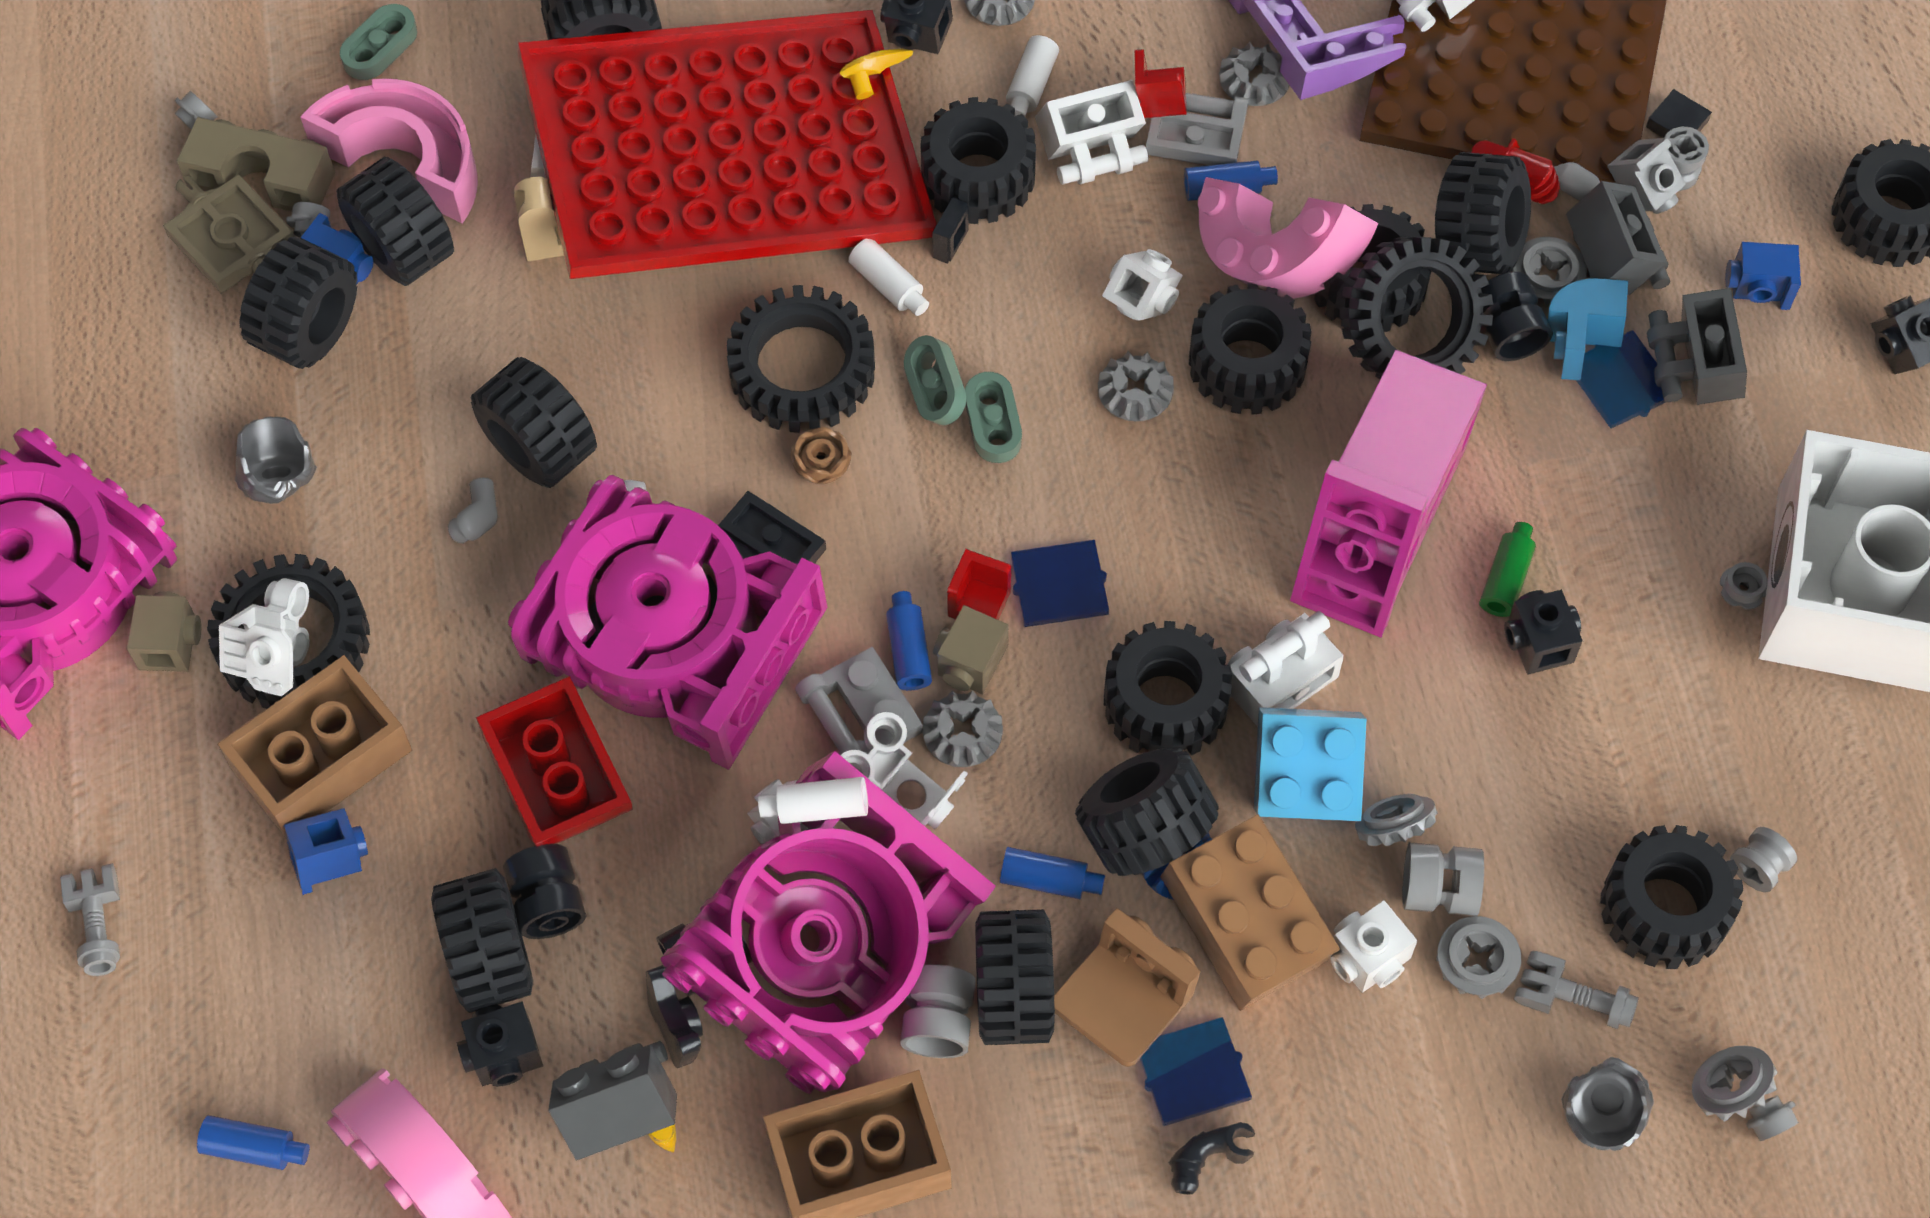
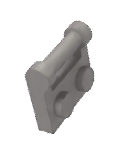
M1186 93L1187 111L1231 118V120L1192 113L1153 117L1146 142L1148 155L1205 165L1237 163L1249 98L1235 96V100H1227Z
M873 647L822 674L807 676L795 687V691L803 704H810L839 750V755L849 750H860L869 754L870 750L864 740L856 741L827 696L836 690L839 691L864 731L872 717L882 712H891L898 715L906 725L907 737L905 742L923 733V724ZM879 729L875 731V738L879 743L887 745L892 742V735L888 730Z

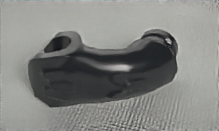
M1239 1122L1193 1136L1183 1147L1175 1152L1168 1162L1173 1172L1171 1185L1175 1192L1184 1195L1195 1193L1199 1186L1198 1175L1201 1174V1168L1205 1166V1160L1209 1155L1225 1153L1227 1159L1235 1164H1244L1251 1159L1254 1152L1249 1149L1238 1148L1234 1144L1233 1139L1237 1137H1254L1255 1131L1248 1123Z

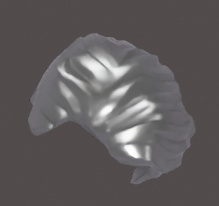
M278 416L251 421L250 424H246L242 431L239 432L237 438L235 481L246 497L258 502L280 503L293 495L301 486L308 484L312 479L317 466L314 465L311 449L308 442L304 441L296 424L291 420Z
M1614 1057L1608 1058L1597 1067H1591L1590 1072L1572 1078L1561 1099L1566 1120L1578 1140L1598 1150L1611 1149L1613 1151L1621 1150L1624 1146L1629 1147L1635 1139L1639 1138L1647 1126L1654 1104L1648 1081L1643 1077L1642 1073L1621 1059Z

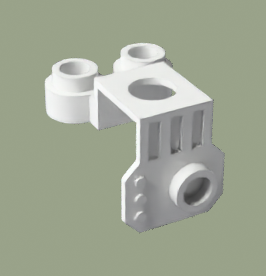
M287 578L271 582L265 592V607L252 604L219 625L220 672L244 677L255 690L278 696L284 695L293 688V666H298L302 663L309 648V633L305 628L299 627V619L304 615L309 602V589L304 582ZM241 624H243V626H244L245 629L238 628V627H239Z
M891 712L879 713L871 718L864 731V741L870 750L869 754L860 750H849L841 754V756L902 808L904 807L897 799L898 787L906 781L919 783L926 793L924 804L917 809H904L924 826L928 824L935 830L954 808V805L947 799L954 790L957 792L966 781L964 778L968 773L963 771L946 792L908 760L912 752L903 746L907 737V728L904 721L898 715ZM879 729L888 730L892 735V742L887 745L879 743L875 738V731Z

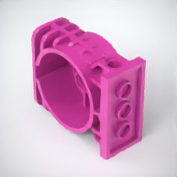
M20 428L13 435L19 447V450L14 455L0 448V727L18 740L33 726L26 716L27 713L54 686L53 671L71 666L98 650L115 633L128 609L135 604L136 598L133 594V588L139 584L144 588L151 589L157 582L152 568L157 563L171 568L177 561V556L173 551L177 546L161 529L165 522L155 510L146 504H142L138 508L128 501V495L117 483L109 478L101 482L91 475L93 473L91 468L80 457L73 453H70L67 457L56 450L57 446L53 440L38 428H34L31 432L25 428ZM65 519L76 521L81 536L79 556L82 561L91 565L89 572H86L76 564L78 557L77 543ZM27 553L21 559L13 561L17 556ZM45 602L52 608L46 610L38 604Z
M609 475L604 481L598 480L594 483L587 497V506L578 520L573 519L566 526L561 537V546L552 560L547 559L540 566L535 577L534 588L525 601L520 600L514 606L509 616L508 626L512 628V640L523 661L531 665L540 661L549 674L555 677L566 674L571 677L574 685L580 689L588 685L606 703L626 713L649 718L668 717L675 736L709 752L712 762L729 770L828 606L819 565L804 558H801L797 565L770 551L743 559L730 537L709 518L690 509L675 506L666 500L660 504H654L648 491L640 487L627 491L623 479L615 475ZM705 563L711 567L716 578L717 601L709 622L701 631L707 621L711 608L710 588L705 572L702 569V565ZM596 578L600 580L596 588V608L603 629L588 649L584 644L596 632L588 609L590 587L593 579ZM652 596L665 597L656 606L643 605ZM756 615L764 618L758 630ZM646 655H650V656L647 658V660H646V661L641 665V667L638 669V667L640 666V664H641L642 661L644 660L645 656H646Z
M836 751L807 767L796 781V784L864 777L868 796L867 816L801 822L807 827L802 832L800 822L781 824L779 816H777L780 835L755 848L740 861L724 879L714 895L707 899L700 907V912L695 919L685 926L680 933L681 937L673 947L667 949L660 959L666 967L662 975L669 983L684 993H688L690 989L707 1002L703 1008L714 1020L726 1027H729L731 1023L747 1035L744 1042L754 1053L768 1061L774 1057L788 1069L785 1074L786 1078L807 1094H811L814 1089L820 1092H828L841 1087L846 1080V1072L852 1065L859 1063L865 1054L864 1048L870 1040L876 1039L884 1029L882 1024L905 1000L915 986L926 960L928 944H936L951 939L975 906L984 903L996 887ZM840 820L852 831L836 829L834 826ZM767 866L780 876L796 872L817 873L830 877L845 886L863 907L871 932V952L886 966L885 970L866 955L868 949L867 924L860 907L846 891L828 881L812 878L799 879L782 885L763 868ZM742 919L750 924L748 936L749 950L755 968L771 986L787 996L798 999H815L833 993L855 1013L847 1017L834 1003L810 1008L790 1005L778 1000L764 990L757 982L747 963L742 943ZM804 925L813 927L819 935V946L815 952L806 949L801 942L800 931Z

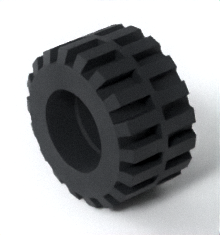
M541 0V12L548 40L662 29L655 0Z
M978 97L968 98V103L961 104L959 100L949 103L948 111L941 108L934 114V121L927 122L924 127V136H921L920 143L921 174L929 200H934V207L941 213L944 212L952 197L967 202L969 207V223L978 224V219L987 218L988 223L997 222L998 215L1004 214L1006 217L1014 214L1015 205L1023 207L1028 200V192H1032L1034 188L1036 167L1035 134L1033 128H1028V120L1023 114L1015 116V108L1009 104H1005L1003 107L998 106V100L988 98L987 102H978ZM970 155H986L996 159L997 162L988 166L975 167L966 165L959 160Z
M1891 139L1882 140L1878 147L1870 144L1863 149L1862 154L1857 153L1851 160L1835 195L1831 215L1836 216L1833 222L1836 232H1844L1841 238L1842 242L1846 246H1855L1857 248L1855 254L1861 258L1868 255L1874 258L1873 263L1883 265L1884 261H1890L1893 267H1903L1906 260L1915 265L1921 263L1924 256L1930 258L1929 146L1922 143L1920 147L1911 145V140L1901 139L1899 144H1894ZM1881 196L1897 198L1908 204L1913 210L1894 207Z
M1461 152L1452 159L1442 179L1435 212L1436 239L1450 241L1449 245L1460 246L1467 252L1463 257L1474 258L1480 265L1474 272L1499 275L1509 273L1522 253L1530 222L1531 188L1526 166L1520 157Z
M384 156L337 189L338 204L350 230L360 239L363 249L368 255L373 257L374 263L394 281L407 286L453 254L454 245L451 232L435 202L419 181L404 166L393 159Z
M1363 204L1362 210L1357 212L1377 222L1378 225L1371 241L1357 262H1361L1360 259L1366 253H1377L1378 251L1375 246L1383 242H1394L1393 239L1399 237H1423L1425 229L1420 223L1412 225L1410 223L1411 216L1403 211L1400 215L1392 213L1393 207L1383 205V209L1378 210L1374 209L1373 204ZM1420 266L1411 268L1398 275L1390 283L1383 296L1380 309L1381 324L1384 332L1390 331L1393 323L1398 327L1408 323L1409 315L1415 317L1419 312L1421 304L1425 300L1431 270ZM1353 267L1344 275L1338 272L1324 282L1325 289L1315 293L1314 298L1318 307L1326 306L1325 315L1331 321L1336 318L1341 319V327L1344 328L1350 326L1349 319L1340 318V308H1349L1350 299L1341 296L1344 287L1353 288L1355 281L1348 277Z
M290 237L287 241H281L273 250L271 249L258 265L245 291L239 319L243 339L248 344L296 368L303 369L304 367L309 368L315 365L318 360L323 359L333 348L350 319L358 287L356 286L358 278L357 272L354 271V265L348 260L302 238Z
M1248 283L1247 289L1240 290L1237 284L1229 286L1226 295L1220 291L1210 296V304L1203 303L1198 309V316L1194 318L1190 342V375L1193 383L1199 382L1198 391L1204 397L1213 396L1212 404L1219 408H1222L1225 404L1232 406V413L1241 414L1242 409H1250L1251 415L1262 414L1263 407L1268 406L1271 411L1280 408L1282 399L1289 402L1295 396L1297 387L1301 388L1307 369L1312 331L1310 324L1305 323L1306 314L1302 307L1294 309L1295 300L1286 294L1281 298L1277 296L1278 289L1268 287L1266 291L1259 290L1258 285ZM1250 340L1263 344L1272 353L1260 358H1247L1234 353L1227 346L1236 341Z
M515 358L471 395V405L475 417L493 446L519 473L546 488L555 486L597 448L592 426L574 397L553 375L526 358Z
M1164 621V628L1156 629L1154 622L1143 625L1142 634L1139 635L1135 630H1132L1125 635L1124 645L1117 643L1112 651V659L1108 660L1105 675L1103 703L1106 706L1105 717L1108 725L1115 724V736L1120 741L1128 737L1130 739L1129 749L1136 753H1139L1142 748L1153 751L1161 748L1171 749L1176 747L1182 750L1187 749L1192 756L1201 751L1202 741L1210 745L1216 739L1218 729H1222L1224 726L1232 689L1231 666L1225 665L1227 655L1222 647L1213 649L1214 638L1207 633L1201 637L1195 635V626L1186 623L1183 630L1175 628V621ZM1171 676L1189 685L1195 695L1181 704L1163 705L1145 696L1140 686L1154 677Z
M1175 747L1171 749L1161 748L1142 753L1109 770L1082 796L1078 802L1079 806L1076 808L1075 815L1107 871L1111 874L1117 873L1118 876H1127L1157 869L1185 854L1213 827L1212 824L1218 817L1217 810L1219 807L1187 751Z
M1665 825L1653 827L1649 836L1642 831L1633 837L1630 845L1626 843L1620 850L1601 892L1600 904L1606 905L1601 915L1604 924L1614 925L1609 934L1614 942L1618 943L1624 940L1628 944L1624 952L1632 958L1638 952L1646 956L1644 964L1655 967L1658 961L1662 960L1665 961L1666 969H1678L1684 959L1688 967L1698 964L1703 955L1707 958L1711 956L1725 939L1741 910L1743 901L1739 897L1743 892V882L1741 879H1733L1739 869L1734 859L1724 860L1723 856L1727 850L1719 842L1714 847L1705 842L1709 835L1699 830L1696 836L1688 835L1686 826L1676 825L1672 833L1667 832ZM1654 879H1667L1682 885L1694 898L1697 913L1679 916L1661 910L1649 898L1644 883Z
M494 868L435 885L431 902L437 931L454 990L468 1013H472L481 1008L530 996L533 987V977L514 905L504 876Z
M1044 909L980 912L975 922L978 1024L979 1035L985 1045L1049 1043L1054 1033L1055 1007L1051 924Z

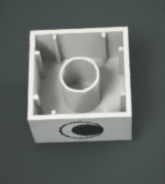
M1806 430L1778 488L1758 659L1930 692L1929 452Z

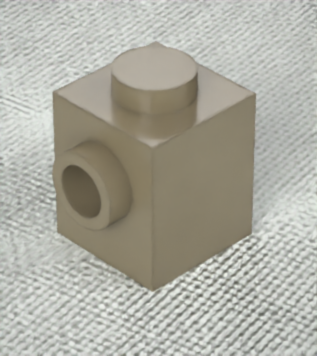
M163 591L157 592L153 596L136 595L127 650L137 668L146 671L188 672L192 646L198 645L201 639V619L198 615L194 614L187 598L178 594Z
M963 605L952 628L944 627L936 640L933 654L938 656V676L943 677V680L955 689L961 691L971 689L983 695L1008 648L1009 624Z

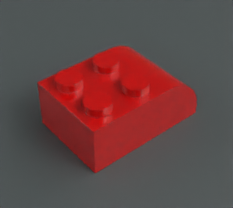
M570 676L476 717L484 742L533 846L538 847L545 844L561 843L633 810L631 800Z

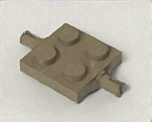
M239 174L222 186L206 192L196 184L191 176H184L185 183L180 179L176 184V190L187 199L189 204L182 213L163 225L167 236L221 294L246 276L253 274L271 249L273 250L278 243L283 240L287 241L290 237H295L293 231Z

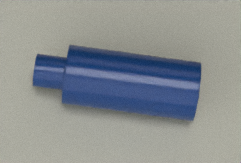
M1258 160L1184 168V187L1187 201L1198 200L1206 177L1239 183L1257 194H1261L1262 186L1277 185L1278 183L1276 166L1260 168Z
M899 591L892 595L893 607L886 612L896 684L901 690H919L932 683L922 610L920 606L912 604L910 592Z
M1007 847L1002 864L1000 883L1081 900L1083 892L1102 895L1105 875L1088 872V863Z
M207 1115L203 1120L197 1139V1151L199 1154L284 1170L288 1162L305 1165L310 1151L309 1144L293 1141V1133L291 1131Z

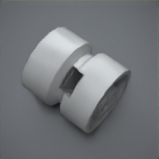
M1409 842L1403 872V909L1433 912L1438 905H1443L1448 914L1477 916L1481 907L1484 884L1483 850L1453 846L1449 853L1446 854L1442 853L1438 845ZM1444 869L1453 870L1451 890H1442Z
M924 965L915 986L906 997V1004L912 1009L906 1011L903 1015L901 1046L914 1054L933 1058H955L968 1053L971 1020L964 1014H967L969 1007L973 1005L975 977L965 970L951 966Z

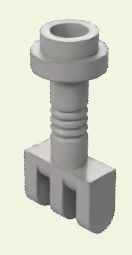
M113 863L101 867L103 884L97 885L96 876L92 868L81 871L83 889L77 890L76 881L72 873L60 877L63 903L68 912L82 909L86 943L77 949L78 965L84 968V972L91 976H102L115 970L116 963L120 959L119 945L115 941L107 940L103 904L120 900L117 873Z
M1538 951L1530 952L1527 964L1546 973L1531 969L1523 971L1521 982L1530 988L1539 990V992L1520 987L1517 989L1514 997L1517 1003L1549 1014L1554 998L1567 1002L1573 1001L1574 1004L1578 1003L1580 1006L1583 1005L1589 1009L1609 1015L1607 1023L1609 1027L1618 1029L1619 1025L1630 1027L1639 997L1630 995L1629 988L1619 986L1616 995L1598 989L1593 990L1592 987L1588 988L1586 985L1583 986L1582 984L1562 978L1566 960Z

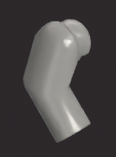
M1568 162L1554 166L1559 177L1560 190L1579 201L1600 183L1597 176L1577 163Z
M477 478L470 482L472 504L458 513L457 517L448 524L449 535L457 543H465L469 540L474 541L496 524L498 515L494 483L491 479Z

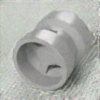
M1682 126L1673 128L1664 137L1668 138L1671 143L1668 151L1686 184L1679 191L1689 189L1696 184L1709 150L1708 141L1700 131Z

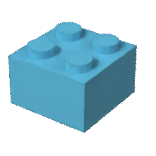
M1259 707L1254 809L1256 814H1259L1260 817L1361 821L1366 717L1361 712Z

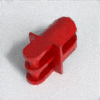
M1512 138L1508 147L1485 140L1479 141L1473 146L1472 153L1520 157L1528 173L1531 201L1546 204L1558 197L1560 190L1559 177L1550 159L1520 149L1515 138Z

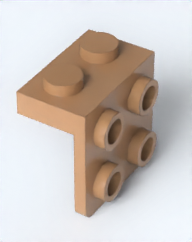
M1116 908L1104 922L1099 945L1054 995L1055 1014L1121 1065L1130 1067L1138 1062L1193 997L1201 970L1196 967L1193 959L1185 951L1177 947L1170 948L1154 936L1152 929L1145 921L1136 916L1129 917Z

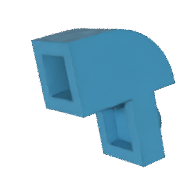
M1599 278L1583 279L1566 285L1553 297L1549 307L1548 323L1553 331L1550 342H1555L1554 359L1563 360L1561 379L1581 381L1585 345L1622 346L1627 312L1628 281Z

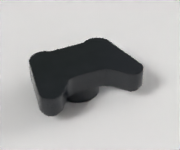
M661 965L646 971L647 999L652 1017L658 1024L668 1047L671 1060L678 1069L693 1063L701 1049L699 1037L703 1035V1029L692 999L687 996L678 1000L674 986L662 975L666 967Z

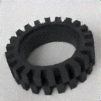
M1431 237L1394 238V242H1383L1375 246L1378 251L1377 253H1366L1360 259L1365 266L1352 269L1348 277L1354 280L1355 284L1353 288L1344 287L1341 296L1350 299L1349 308H1340V318L1349 319L1350 326L1341 330L1344 339L1354 341V345L1348 348L1352 356L1363 358L1359 365L1366 371L1376 372L1375 377L1381 379L1395 350H1397L1385 336L1381 324L1380 309L1383 296L1390 283L1398 275L1408 269L1420 266L1434 272L1448 288L1452 303V316L1449 328L1442 340L1431 350L1414 357L1459 374L1465 372L1466 370L1462 363H1474L1479 354L1473 350V347L1475 345L1485 346L1489 337L1480 333L1481 326H1492L1493 315L1483 314V306L1493 305L1492 294H1482L1481 288L1489 285L1486 275L1475 274L1474 271L1480 267L1478 262L1474 258L1463 257L1467 251L1460 246L1449 245L1450 241Z
M793 285L794 297L785 298L783 289L778 288L772 290L773 302L770 304L764 295H761L754 300L755 312L747 306L740 312L741 323L734 321L730 329L732 338L727 340L729 376L733 392L739 396L740 405L744 410L751 407L752 417L759 422L767 415L771 428L780 430L782 422L788 421L789 432L800 433V422H809L810 429L820 428V419L824 418L827 419L830 427H833L840 423V411H843L849 418L856 412V401L862 404L868 397L867 387L872 388L874 382V339L872 330L869 331L868 321L864 314L858 317L857 306L851 301L843 307L842 295L833 291L828 300L824 299L823 287L813 286L811 297H805L803 285ZM795 327H812L833 336L840 343L845 353V360L839 373L825 385L808 391H791L778 387L762 374L757 363L764 345L774 335L784 330Z
M285 554L274 556L275 567L267 569L263 559L253 563L257 574L249 577L244 569L234 575L239 585L236 589L226 583L220 590L225 602L221 603L214 600L211 612L215 620H208L207 630L211 636V639H208L209 646L219 668V625L252 604L265 607V592L273 581L287 578L304 582L309 589V598L323 603L333 614V634L328 645L317 657L308 663L293 668V688L284 695L278 696L255 690L246 678L222 672L230 687L235 692L239 690L243 699L252 704L258 698L262 708L268 709L275 704V701L278 702L343 655L358 672H360L364 664L360 653L368 654L370 644L366 635H370V627L360 597L350 579L346 581L340 569L334 566L330 571L327 562L316 557L313 565H310L306 555L295 554L294 564H289ZM241 624V625L238 627V628L245 629L244 626H243V624Z

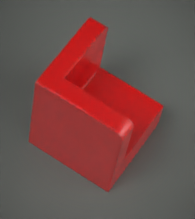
M1144 49L1135 50V87L1144 118L1187 115L1184 67L1148 70Z
M965 549L947 590L948 617L956 619L964 605L999 620L1011 593V565Z

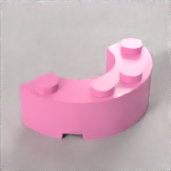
M372 79V85L350 90L349 86L346 85L326 94L311 105L300 117L307 139L326 146L330 159L348 168L361 156L376 150L398 149L414 154L421 160L415 172L416 178L435 202L441 214L462 224L467 218L474 204L478 186L477 169L470 140L459 113L445 98L435 91L405 80Z
M1206 177L1202 192L1198 198L1199 227L1202 242L1215 265L1224 273L1247 285L1248 283L1258 285L1259 290L1266 291L1268 287L1278 289L1277 296L1281 298L1286 294L1293 299L1315 294L1325 289L1323 283L1339 272L1344 275L1361 257L1378 225L1377 222L1345 204L1309 197L1301 213L1288 227L1272 234L1270 216L1273 202L1239 183Z
M381 1068L331 1110L333 1117L326 1122L346 1147L350 1145L370 1171L379 1164L391 1178L384 1184L385 1188L404 1210L413 1204L423 1218H512L495 1193L487 1191L477 1177V1170L450 1137L396 1078L392 1082L387 1078L390 1074L384 1068Z

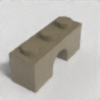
M197 117L177 159L183 177L191 176L203 191L220 187L238 174L244 177L255 172L266 173L263 182L272 207L292 211L293 205L298 202H311L321 205L335 174L326 146H322L309 139L300 141L278 136L276 133L265 129L257 131L239 127L222 119L213 121Z

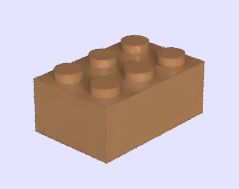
M345 655L217 744L230 769L285 838L284 824L328 812L413 751L402 724Z
M1259 814L1170 862L1160 876L1240 1011L1326 963L1340 950Z
M920 1070L763 1116L768 1141L791 1218H857L952 1189L951 1168Z

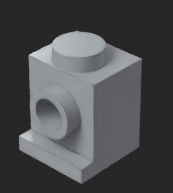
M1668 138L1638 140L1607 166L1617 184L1635 186L1645 211H1653L1654 214L1665 212L1675 206L1679 201L1676 193L1686 185L1668 151V148L1671 146Z

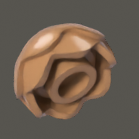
M827 427L810 429L801 434L796 444L792 446L790 454L792 464L798 475L815 484H828L839 479L847 471L852 455L845 437L841 433ZM820 455H823V456L826 457L825 459H821V460H820V459H817V457L820 456Z

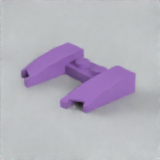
M1229 0L1238 14L1250 12L1282 56L1280 73L1300 100L1332 91L1359 80L1403 57L1405 53V43L1393 44V35L1403 33L1405 24L1404 18L1401 15L1325 34L1300 0Z

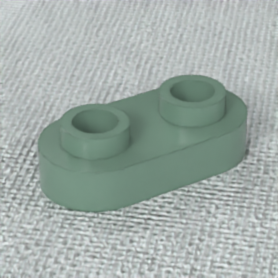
M388 4L377 9L343 42L340 48V57L345 72L352 78L369 80L379 76L417 37V26L412 11L400 4ZM394 31H399L397 34H391Z
M932 336L918 337L909 345L904 356V370L917 409L926 420L938 425L952 424L964 411L966 392L951 348L945 342Z
M979 373L973 376L965 387V407L974 447L979 456L984 460L992 463H1004L1016 457L1022 446V428L1012 386L999 373ZM984 399H993L996 401V403L985 405L981 401ZM994 439H1002L1006 443L1003 445H993L990 442Z

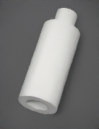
M1032 36L1024 50L1006 95L1007 103L1015 108V116L1020 114L1026 116L1027 112L1035 111L1059 53L1058 45L1048 37Z
M864 239L855 246L850 253L849 263L899 311L909 309L916 316H919L927 310L929 302L921 295L923 286L876 241Z
M864 777L778 785L775 795L759 796V813L761 817L779 816L781 824L867 816L868 796Z

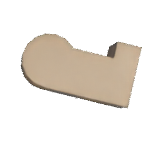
M543 177L523 179L514 187V197L527 261L564 256L548 179Z

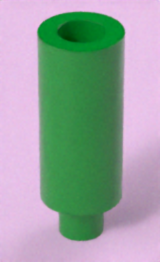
M1516 522L1512 532L1505 533L1501 537L1479 602L1480 607L1489 614L1498 617H1509L1514 601L1519 599L1536 549V544L1531 539L1533 527L1526 522Z

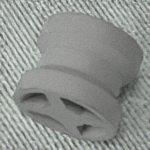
M1758 827L1750 835L1749 845L1738 848L1731 855L1730 860L1734 859L1739 869L1736 874L1742 881L1755 890L1765 893L1770 892L1778 883V874L1780 872L1789 871L1795 865L1797 854L1790 843L1779 833L1770 828Z

